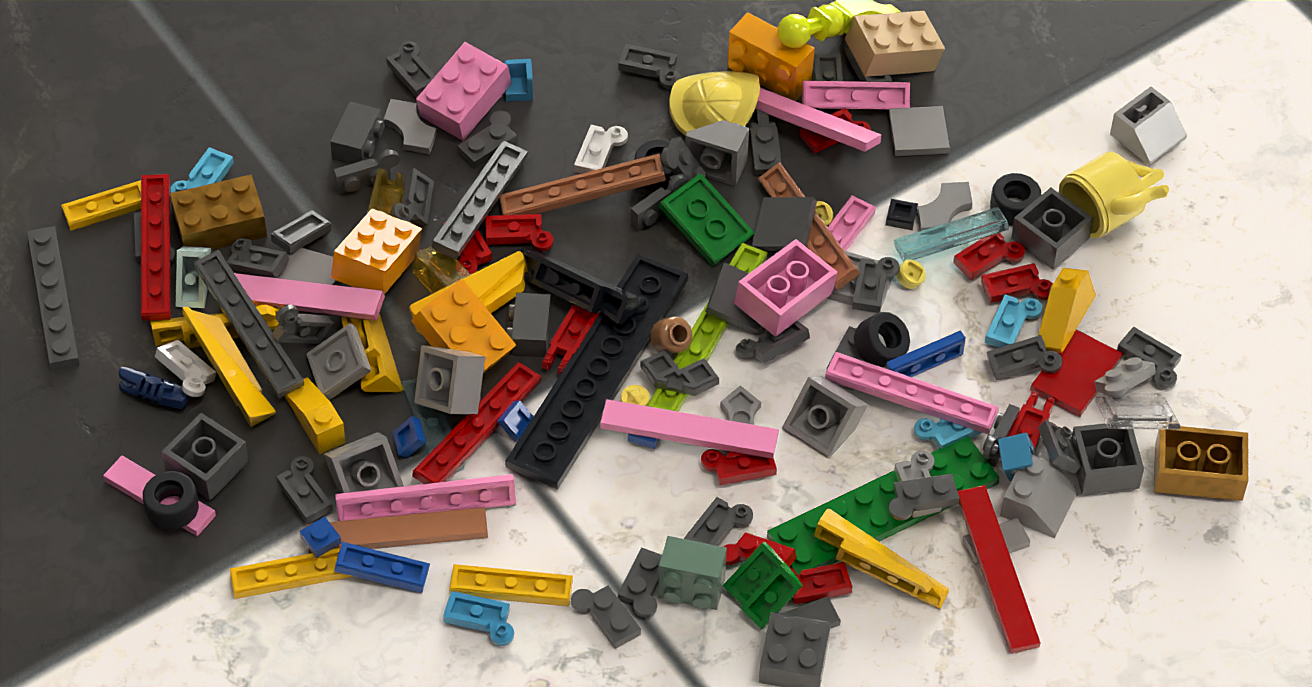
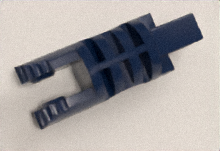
M122 367L119 370V378L122 380L120 381L119 389L127 394L143 398L147 401L150 400L162 406L165 405L178 409H183L190 400V396L183 392L181 386L169 380L157 378L155 375L129 367Z

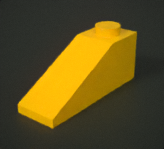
M1062 268L1053 283L1038 336L1041 335L1046 351L1063 353L1096 297L1088 270Z
M307 377L303 379L304 386L286 394L285 398L320 455L346 443L344 424L331 402Z

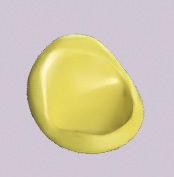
M720 71L691 75L677 80L672 87L669 97V112L675 126L684 136H686L688 131L722 120L745 127L757 105L760 92L759 77L752 73Z

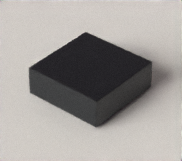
M891 198L886 226L913 231L918 203Z

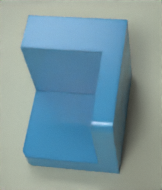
M531 59L505 60L504 64L508 65L512 83L506 90V102L533 100Z
M1027 432L998 439L1003 471L1010 482L1015 475V470L1033 466L1032 455H1035L1033 443Z

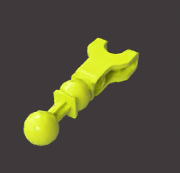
M836 0L829 3V5L811 8L807 19L799 14H789L780 21L777 32L780 41L785 46L800 48L809 41L811 35L819 41H824L826 38H833L844 33L847 34L854 16L900 13L901 11L890 4L883 5L873 0Z

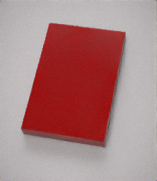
M1076 329L1063 353H1058L1062 357L1061 369L1052 374L1041 371L1031 384L1030 391L1039 393V396L1046 400L1049 397L1056 399V405L1081 417L1098 393L1096 392L1095 381L1103 377L1107 371L1115 369L1122 360L1123 353Z

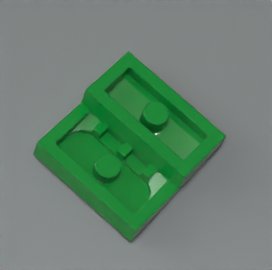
M766 542L761 543L722 585L742 605L740 609L760 629H763L768 624L770 612L778 613L803 587L792 570Z

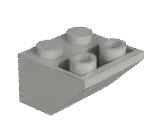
M1152 86L1113 115L1110 135L1149 166L1187 138V133L1172 102Z

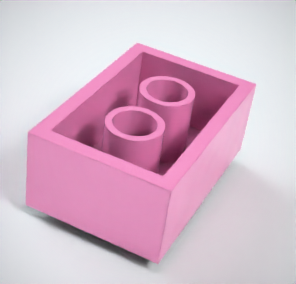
M464 42L416 98L420 116L464 141L512 84L508 65Z
M795 239L738 282L734 304L776 337L833 293L838 272Z

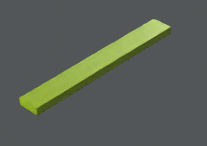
M742 243L729 265L746 273H751L767 260L768 252ZM708 302L691 329L693 334L690 346L685 351L677 353L673 360L679 369L687 367L703 358L708 362L730 324L705 312ZM657 388L647 406L679 412L688 394Z

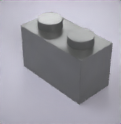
M349 102L330 141L332 159L353 164L372 156L375 140L377 137H381L384 130V121H381L380 109Z
M516 293L515 304H510L509 321H513V327L507 328V334L516 344L512 349V356L545 357L551 313L549 294Z

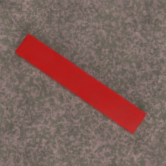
M169 174L141 175L142 321L171 320Z
M518 362L479 402L478 414H467L413 470L412 477L423 484L446 482L500 425L497 422L511 403L518 400L522 402L541 383V375Z
M986 486L957 491L959 495L958 504L1010 654L1039 648L1041 642Z

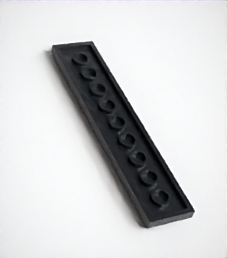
M636 255L617 287L645 299V304L623 324L614 322L603 312L599 313L505 461L506 468L558 490L601 421L606 400H614L651 341L650 335L654 324L665 318L687 283V273L643 255Z

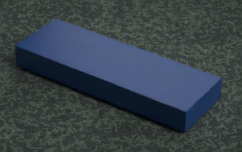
M960 330L886 362V369L909 377L916 376L962 356L966 337Z
M342 542L334 572L423 593L430 563Z

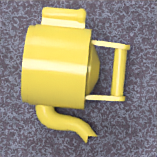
M1105 152L1067 174L1059 184L1058 193L1093 217L1090 238L1105 236L1143 213L1146 204L1152 200L1167 197L1169 187L1167 185L1151 187L1163 179V170L1135 164V162L1127 161L1114 152Z

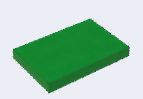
M701 173L662 200L658 206L712 267L736 251L742 243L745 244L752 239L755 234Z

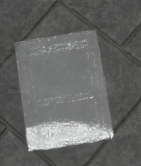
M1126 393L1121 399H1112L1111 396L1103 394V397L1096 396L1095 402L1109 429L1180 430V423L1166 398L1162 397L1159 393Z

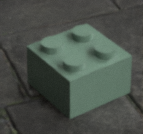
M667 536L659 564L658 598L665 599L671 603L681 602L694 605L699 609L709 608L717 610L723 590L722 585L725 582L727 548Z

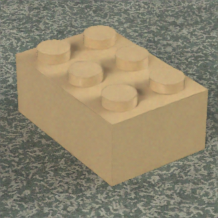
M925 11L854 16L845 37L865 77L935 71L945 50Z

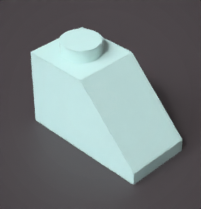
M183 246L177 250L176 307L205 308L208 288L194 268L193 262L211 254V248Z

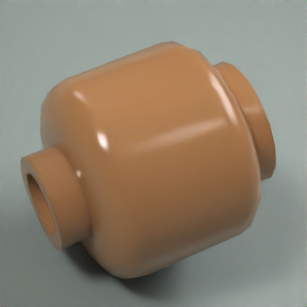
M673 316L659 320L654 324L650 339L656 351L666 350L669 355L685 351L690 346L693 333L691 326L686 320Z

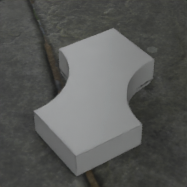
M390 99L384 117V125L396 130L404 140L403 150L430 155L437 135L436 128L426 125L419 119L417 103Z
M969 182L941 183L939 196L929 204L918 206L917 214L921 234L948 232L949 223L954 216L972 209L973 202Z
M740 385L720 402V408L725 412L729 421L755 425L754 417L761 408V401Z

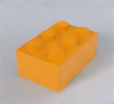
M747 12L729 31L728 68L732 69V71L755 74L759 77L760 86L796 101L802 95V81H812L815 48L807 43L800 48L785 46L778 37L777 27Z
M371 209L334 251L331 278L354 288L380 290L385 294L417 257L422 228L387 215L382 211Z
M460 279L419 310L411 320L432 347L467 351L485 356L483 373L508 355L516 346L514 341L463 279Z

